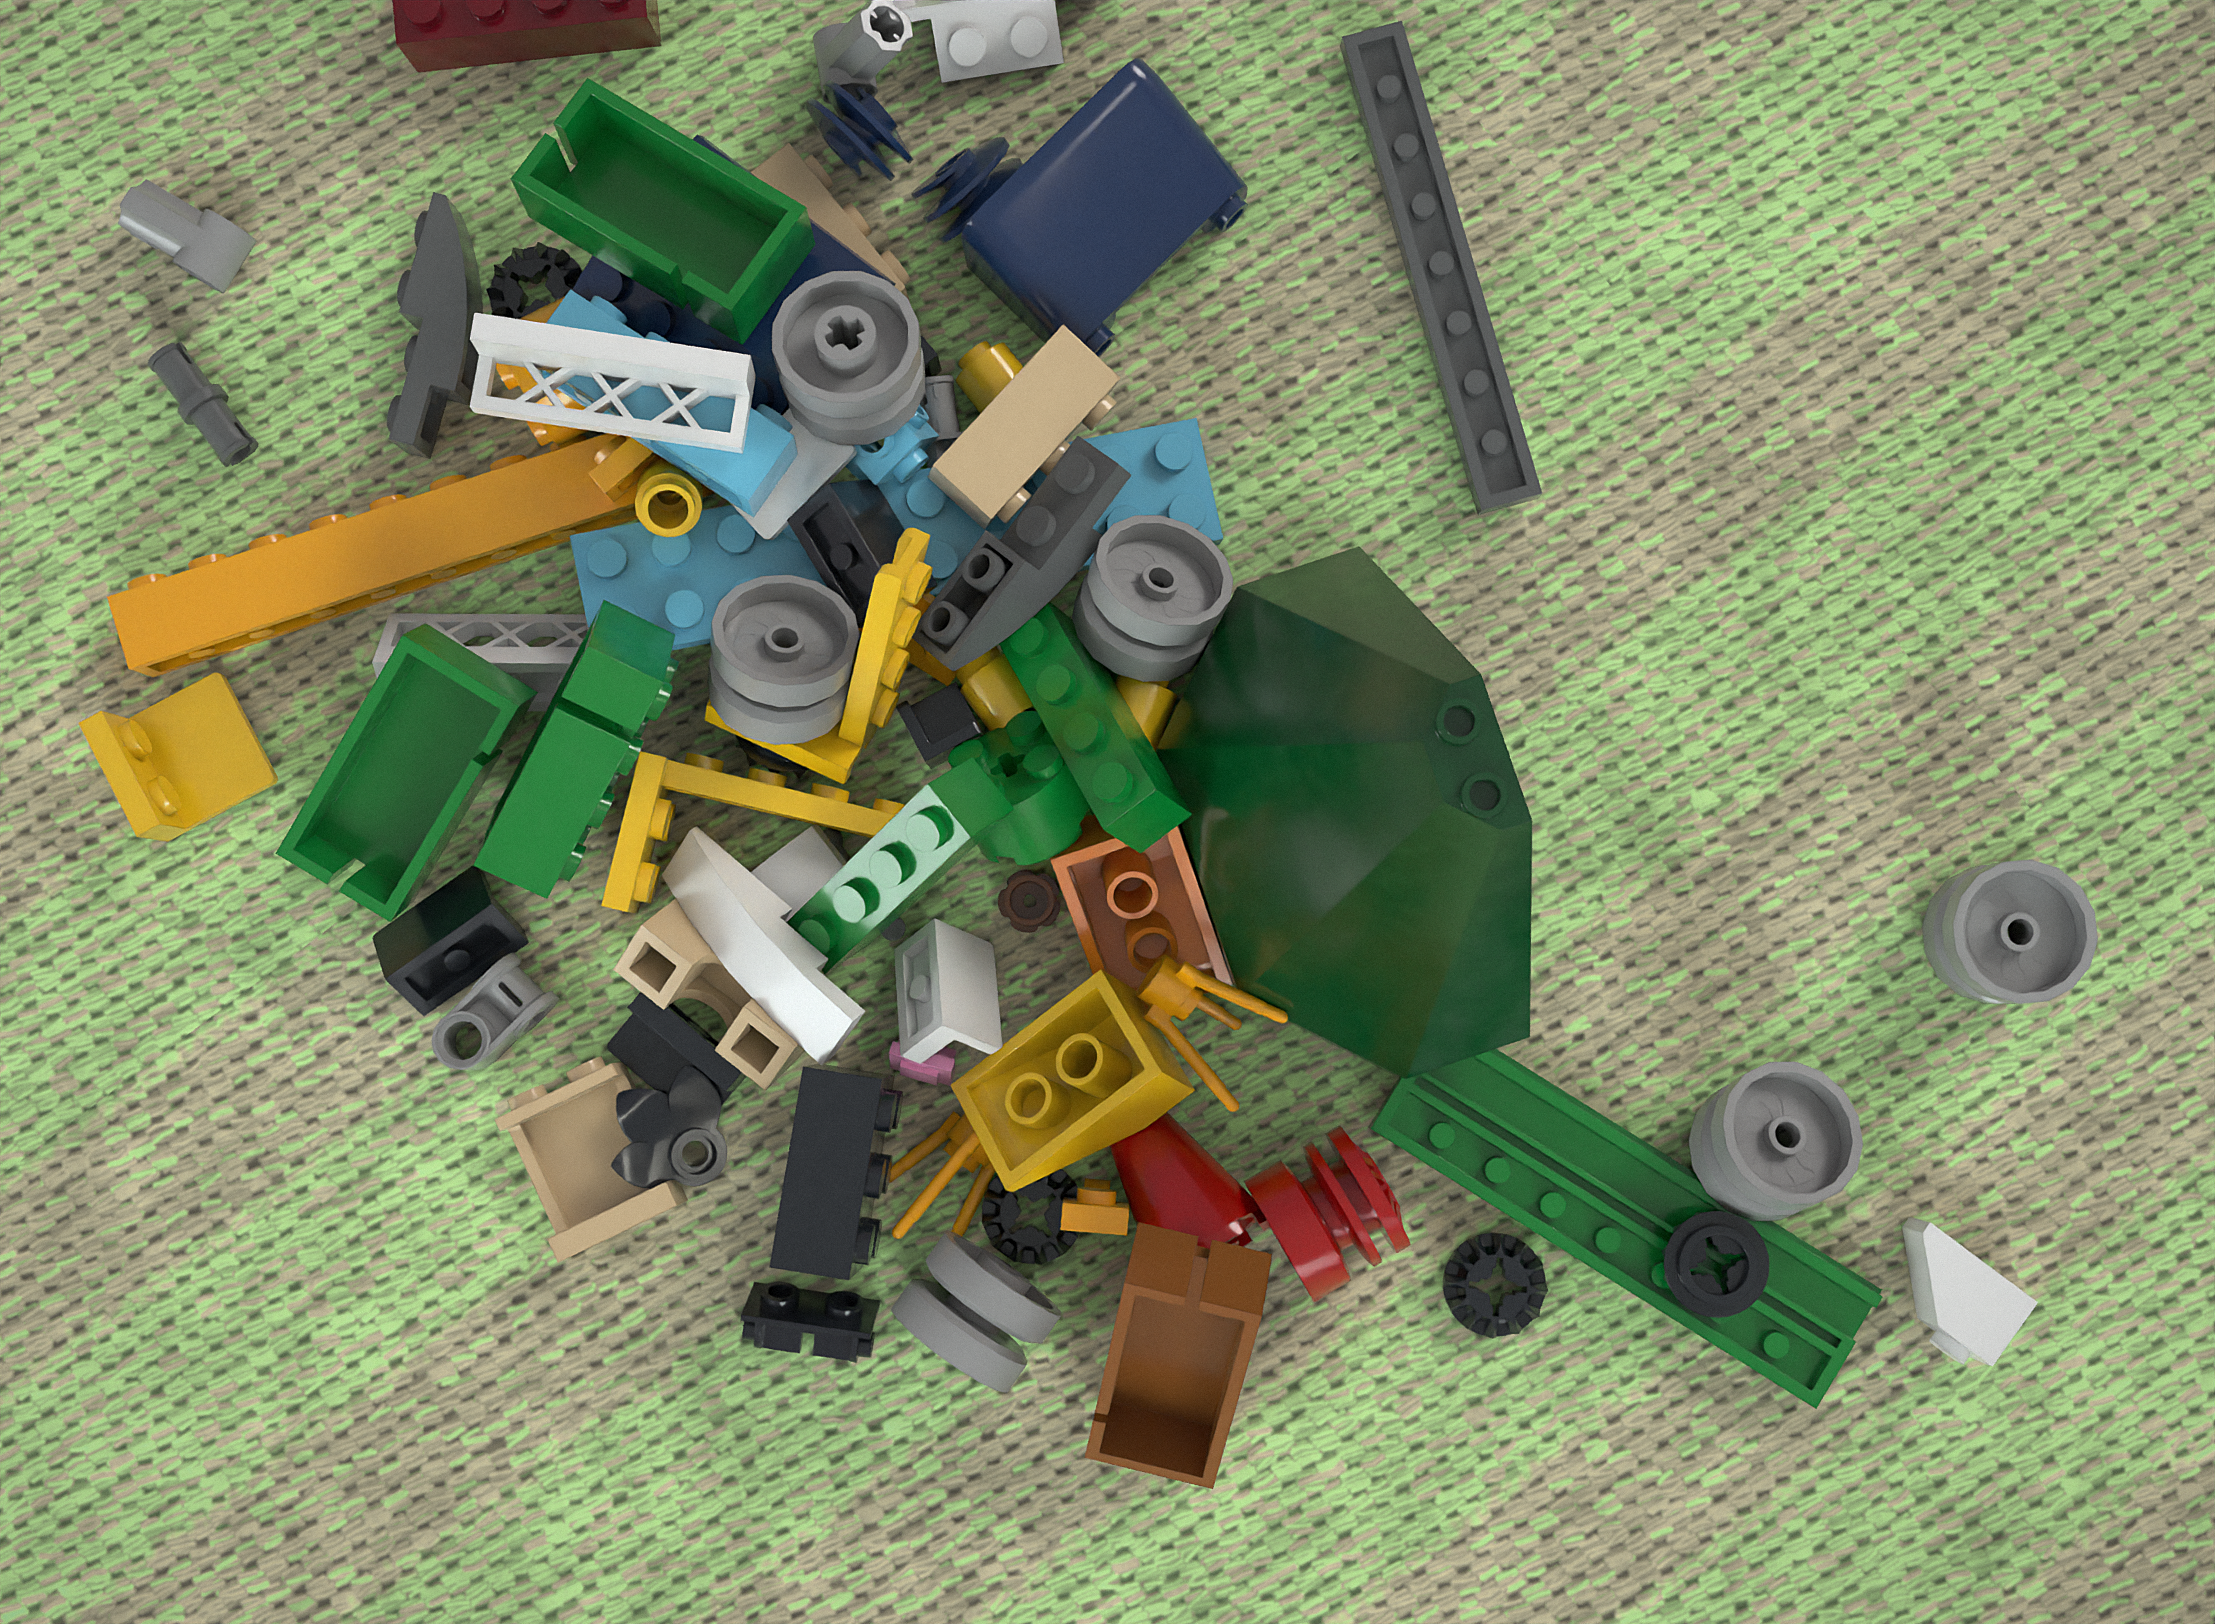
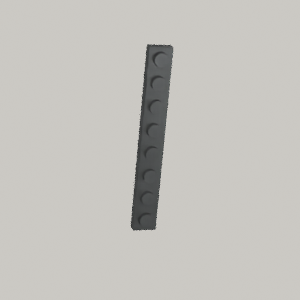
M1398 21L1343 36L1340 44L1341 53L1477 514L1481 515L1536 500L1542 495V490L1403 22Z

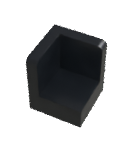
M956 682L913 705H910L907 700L896 705L910 735L930 769L948 761L950 752L956 746L967 740H977L984 735L965 698L960 693Z

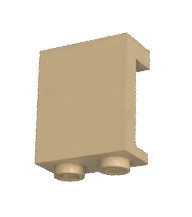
M602 1056L566 1072L570 1083L557 1090L547 1093L542 1084L512 1097L507 1101L511 1112L494 1119L499 1131H509L556 1235L547 1240L558 1263L688 1201L681 1184L676 1180H669L652 1189L641 1188L628 1183L612 1169L611 1163L616 1155L631 1143L617 1121L616 1096L619 1092L636 1088L624 1063H611L606 1066Z

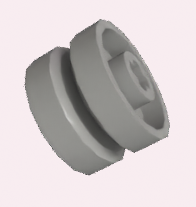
M832 271L805 281L783 301L772 324V353L780 374L783 394L793 417L812 435L838 445H867L895 434L915 415L925 393V363L921 348L919 322L908 298L889 281L862 271Z
M1135 515L1114 523L1099 539L1091 559L1089 572L1084 576L1077 593L1072 619L1078 639L1095 660L1119 675L1143 682L1170 681L1190 672L1203 656L1213 636L1214 627L1221 620L1230 602L1233 577L1223 553L1209 537L1189 524L1161 515Z
M793 575L760 576L733 588L718 603L711 622L710 636L712 654L709 659L707 681L710 702L724 723L747 738L774 745L805 743L828 733L843 717L857 657L860 635L855 614L839 594L817 581Z
M2034 860L2008 861L1970 867L1947 879L1930 899L1922 925L1925 954L1937 977L1958 995L1985 1004L2047 1002L2069 991L2090 968L2098 941L2095 911L2081 886L2059 868Z
M1768 1062L1745 1073L1731 1084L1710 1095L1695 1114L1689 1136L1692 1167L1703 1188L1724 1209L1752 1221H1777L1841 1192L1858 1169L1863 1140L1858 1114L1844 1090L1822 1071L1798 1062Z
M946 1230L926 1258L929 1271L942 1286L925 1279H912L891 1308V1311L897 1320L916 1338L951 1365L996 1391L1008 1393L1027 1365L1023 1349L1011 1336L1024 1342L1042 1344L1061 1317L1062 1312L1049 1298L1032 1285L1027 1278L1008 1263L966 1238Z

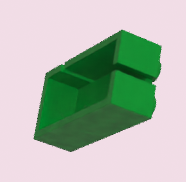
M587 78L553 122L570 163L575 165L570 172L557 140L545 133L511 177V181L528 216L679 308L684 309L689 303L694 317L743 345L815 246L807 207Z
M603 600L493 811L473 866L546 899L549 897L558 878L570 882L585 853L586 846L583 844L591 827L595 829L600 827L615 796L612 790L619 775L627 776L639 755L644 742L640 738L649 719L654 722L658 720L673 689V685L670 682L679 664V661L670 657L675 634Z
M426 623L403 634L275 854L326 884H329L350 868L355 860L360 861L365 866L345 880L339 892L391 922L414 902L501 756L503 750L499 748L510 741L538 692Z

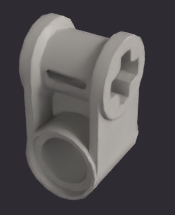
M510 953L487 970L476 982L472 990L439 1021L434 1028L431 1040L433 1052L438 1060L449 1068L459 1070L487 1068L496 1062L520 1037L532 1030L555 1007L559 997L553 991L545 993L519 967L521 959L515 953ZM472 1023L479 1029L482 1043L477 1054L470 1059H466L458 1052L455 1041L460 1029Z

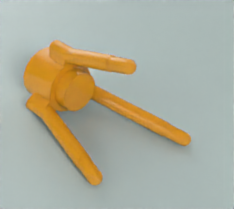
M1165 954L1152 966L1137 989L1135 997L1149 1006L1142 1018L1159 1029L1230 1112H1236L1239 1109V1102L1170 1019L1174 1016L1180 1021H1184L1197 1007L1231 1029L1239 1030L1242 1026L1241 1020L1204 996V990L1278 1023H1285L1288 1020V1014L1264 1000L1204 974L1187 961L1180 965Z
M953 1111L938 1130L892 1166L889 1183L893 1182L907 1170H910L949 1138L951 1139L943 1148L951 1157L892 1229V1236L894 1238L900 1239L907 1233L962 1166L973 1174L979 1165L982 1164L951 1232L962 1237L965 1234L996 1172L965 1112L960 1117Z

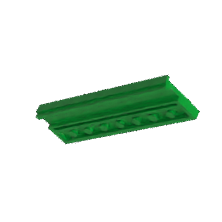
M1498 1049L1408 1079L1399 1076L1368 1126L1369 1129L1815 1409L1819 1406L1854 1347L1856 1341L1853 1338L1872 1307L1877 1308L1883 1298L1879 1295L1882 1289L1775 1222L1752 1221L1741 1217L1757 1230L1768 1251L1769 1276L1762 1294L1749 1308L1729 1317H1707L1688 1309L1678 1302L1663 1279L1665 1271L1662 1250L1667 1246L1673 1234L1674 1226L1682 1224L1694 1216L1696 1212L1728 1211L1706 1193L1695 1172ZM1706 1238L1708 1246L1705 1248L1706 1260L1697 1263L1698 1267L1690 1269V1272H1707L1711 1274L1715 1281L1720 1284L1721 1289H1723L1720 1280L1723 1278L1722 1267L1725 1264L1731 1263L1730 1259L1740 1255L1716 1252L1713 1245L1708 1243Z

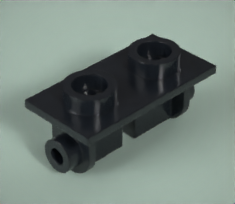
M783 1281L767 1284L754 1282L741 1313L740 1321H744L742 1339L754 1341V1348L800 1353L803 1333L815 1334L813 1356L857 1363L859 1357L871 1358L875 1339V1332L872 1331L881 1300L862 1298L859 1294L850 1291L827 1293L800 1289L794 1284Z

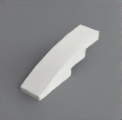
M697 826L691 829L663 872V879L692 925L728 972L769 1017L822 1066L836 1054L865 1013V1010L820 972L828 958L785 922L792 908Z

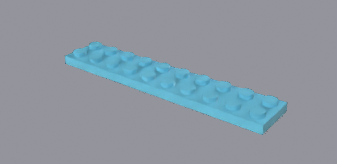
M1197 418L1084 439L1131 474V477L1093 526V529L1102 536L1114 523L1132 516L1161 515L1189 524L1209 537L1215 545L1222 542V530ZM931 468L918 470L902 484L893 477L888 482L878 485L904 529L916 528L931 535L924 562L933 567L932 575L937 582V587L929 593L935 597L940 593L985 530L1000 540L1029 500L1007 524L996 516L984 530L928 478ZM1039 470L1023 488L1033 496L1047 476ZM733 505L702 510L696 525L687 533L677 537L656 535L647 530L641 522L570 535L588 629L603 600H606L675 634L672 651L709 644L711 622L718 603L739 584L760 576L793 575L817 581L827 587L790 525L774 540L764 539ZM1093 554L1078 572L1089 570Z

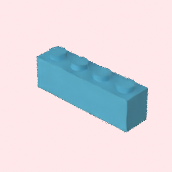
M571 289L546 322V324L669 342L654 332H649L645 338L624 325L627 322V318L611 303L599 296H594L589 302ZM537 369L544 379L555 373ZM575 375L556 388L586 408L605 395L593 378ZM605 380L612 390L623 383ZM641 386L621 400L633 418L649 421L673 406L660 388ZM673 390L679 400L690 394ZM709 396L690 409L689 413L701 429L730 433L735 400ZM760 404L756 410L750 409L743 454L631 437L752 517H755L798 455L794 435L789 433L793 428L792 425L782 415L763 404ZM614 406L603 413L621 416ZM681 416L670 423L688 426Z

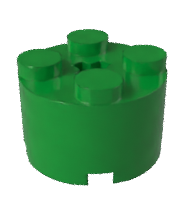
M1024 711L1015 715L1007 723L1006 727L994 729L977 740H967L956 746L948 756L951 769L973 757L1014 808L1004 820L977 844L981 853L992 862L999 863L997 856L1013 857L1017 866L1031 865L1047 860L1067 849L1081 836L1083 830L1079 823L1085 817L1088 809L1092 816L1094 815L1036 711Z

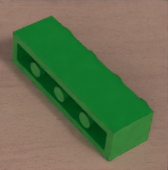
M1048 602L1034 617H1031L1018 630L999 643L1104 831L1141 854L1192 815L1103 664L1095 660L1080 642L1074 622L1069 616L1051 602Z
M973 757L929 782L786 923L828 958V961L822 968L824 974L828 973L871 944L1014 810L1013 806Z

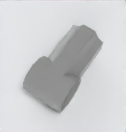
M869 0L848 23L829 25L814 34L813 42L822 97L828 104H831L823 88V85L828 80L837 83L858 101L859 99L855 92V88L858 86L866 93H870L875 97L878 92L875 75L901 52L902 46L913 37L909 16L902 13L896 7L893 0Z
M147 179L142 184L131 187L120 203L121 215L118 224L151 247L159 249L174 258L172 260L174 264L223 294L257 242L247 232L209 209L201 212Z

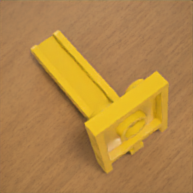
M916 528L905 529L897 542L893 563L882 565L876 574L843 717L828 733L805 743L774 745L750 739L726 725L711 705L710 700L706 706L704 720L844 785L850 776L851 768L863 748H867L876 733L877 726L883 729L887 726L898 703L900 680L910 658V653L902 650V647L905 648L908 645L921 616V611L913 608V604L916 605L921 599L933 567L924 563L931 535Z
M640 751L601 906L638 914L641 902L652 904L661 870L660 866L651 863L656 839L668 841L676 811V805L672 804V801L666 800L669 790L809 824H817L822 827L873 838L905 804L875 798L873 809L848 803L850 792L839 788L812 783L810 794L785 788L787 777L773 772L750 768L746 779L722 773L724 761L707 756L686 753L684 763L668 760L666 757Z

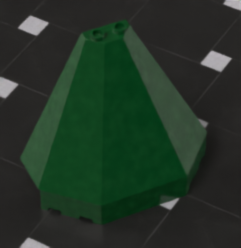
M1360 546L1238 586L1156 748L1157 756L1192 813L1190 817L1178 826L1232 986L1284 1010L1288 1014L1287 1022L1390 1074L1398 1075L1405 1079L1529 1038L1532 818L1481 673Z

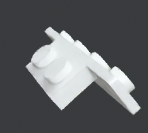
M893 0L896 7L902 13L909 16L910 22L931 19L942 83L1064 63L1055 0Z

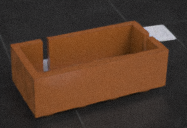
M1138 1222L1084 1458L1213 1489L1261 1322L1272 1254L1212 1240L1210 1249L1197 1246L1199 1236Z

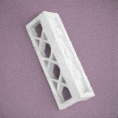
M474 313L470 340L479 354L470 408L474 413L743 454L756 378L750 355ZM496 363L525 367L537 383L536 386L515 400L491 397ZM537 369L555 373L544 379ZM575 375L593 378L605 395L584 410L565 408L553 390ZM605 380L623 383L612 390ZM641 386L660 388L673 406L649 421L633 418L621 400ZM673 390L690 394L679 400ZM547 396L554 406L537 404L536 402ZM709 396L735 400L730 433L701 429L689 413V410ZM614 406L621 416L603 413ZM681 416L688 426L670 423Z
M389 613L372 664L376 678H378L401 636L426 623L537 691L538 694L528 711H546L588 631L585 614ZM476 636H492L495 638L483 646L463 645V643ZM538 637H556L558 639L545 647H529L527 643Z

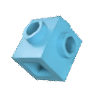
M919 404L915 415L895 434L884 438L883 447L877 441L867 445H854L857 454L845 467L859 480L870 479L875 485L886 483L893 477L902 484L927 462L929 456L924 451L939 435L927 423L929 416Z

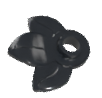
M684 1065L676 1074L668 1094L646 1088L627 1089L617 1094V1121L623 1133L631 1142L616 1155L611 1163L612 1169L620 1177L633 1186L652 1189L669 1180H676L688 1186H700L711 1182L721 1173L727 1160L725 1139L716 1129L721 1112V1100L717 1090L708 1078L692 1066ZM691 1141H700L705 1148L703 1159L694 1165L686 1164L682 1157L685 1145Z

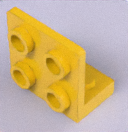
M217 672L204 677L130 718L99 711L78 723L136 837L169 842L275 785L278 781V776L225 675Z

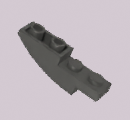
M433 192L428 211H422L417 219L414 232L417 250L412 268L402 274L398 285L397 301L400 306L399 313L420 331L418 336H412L407 344L404 367L408 373L402 394L396 395L393 398L387 415V428L390 431L389 440L408 454L431 459L447 400L470 406L479 354L470 340L474 313L483 314L480 274L473 244L463 216L446 195Z
M1077 436L1003 537L999 540L985 530L922 615L912 639L947 668L956 671L1008 638L1053 599L1095 552L1102 535L1094 530L1093 526L1131 477V474L1090 443Z

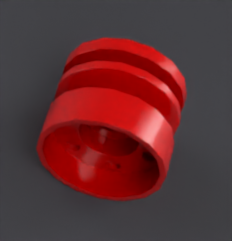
M1337 1126L1325 1133L1338 1161L1331 1165H1327L1312 1142L1303 1146L1305 1159L1312 1176L1301 1182L1281 1160L1244 1181L1314 1302L1351 1281L1342 1250L1352 1244L1373 1267L1382 1263V1259L1369 1236L1374 1231L1379 1229L1396 1253L1411 1245L1403 1227L1400 1206L1388 1183L1368 1152H1364L1357 1146L1341 1126Z

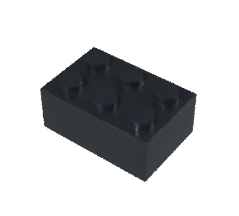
M820 1064L803 1066L769 1268L850 1280L864 1265H869L871 1258H876L881 1237L882 1220L872 1218L875 1198L879 1199L881 1193H887L893 1160L892 1155L882 1154L885 1133H890L891 1129H897L903 1101V1091L893 1090L895 1075L826 1064L822 1066Z

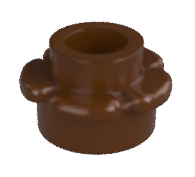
M1021 870L1008 878V886L999 893L998 907L1001 915L1011 920L1010 924L1014 929L1020 932L1032 933L1037 931L1039 926L1047 927L1056 920L1061 907L1057 901L1059 888L1050 876L1045 873L1035 875L1031 870ZM1027 895H1033L1036 898V904L1033 907H1026L1024 905V898Z

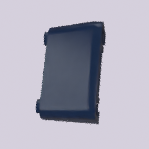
M1135 58L1119 70L972 215L961 235L966 265L1045 344L1064 324L1092 352L1100 357L1116 337L1110 330L1115 322L1116 312L1200 229L1204 233H1208L1217 227L1223 233L1231 228L1248 207V204L1244 201L1247 197L1248 187L1160 76L1141 58Z

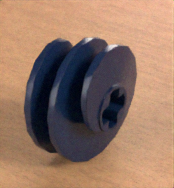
M828 80L823 85L825 94L838 116L811 97L804 103L807 112L822 133V138L857 177L860 178L863 175L859 163L864 160L888 180L892 181L895 178L878 148L880 143L884 144L908 164L914 160L896 130L898 126L882 105L860 86L855 88L858 101L833 81Z
M997 137L973 149L966 148L944 163L935 174L911 193L915 200L940 187L946 190L944 195L924 215L923 219L927 223L957 207L960 209L961 213L938 238L943 244L960 235L972 215L1023 165L1020 158H1011L999 163L1006 155L1010 146L1005 137Z

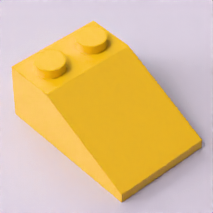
M1102 969L1005 1042L1002 1048L987 1056L950 1085L1007 1191L1014 1192L1145 1129L1195 1091L1159 1029L1142 1018L1147 1009L1143 1002L1135 997L1136 990Z

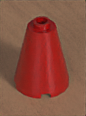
M1168 1112L1145 1129L1109 1146L1136 1226L1140 1222L1199 1236L1197 1246L1210 1249L1212 1240L1245 1247L1253 1241L1246 1229L1256 1221L1264 1231L1270 1226L1255 1199Z

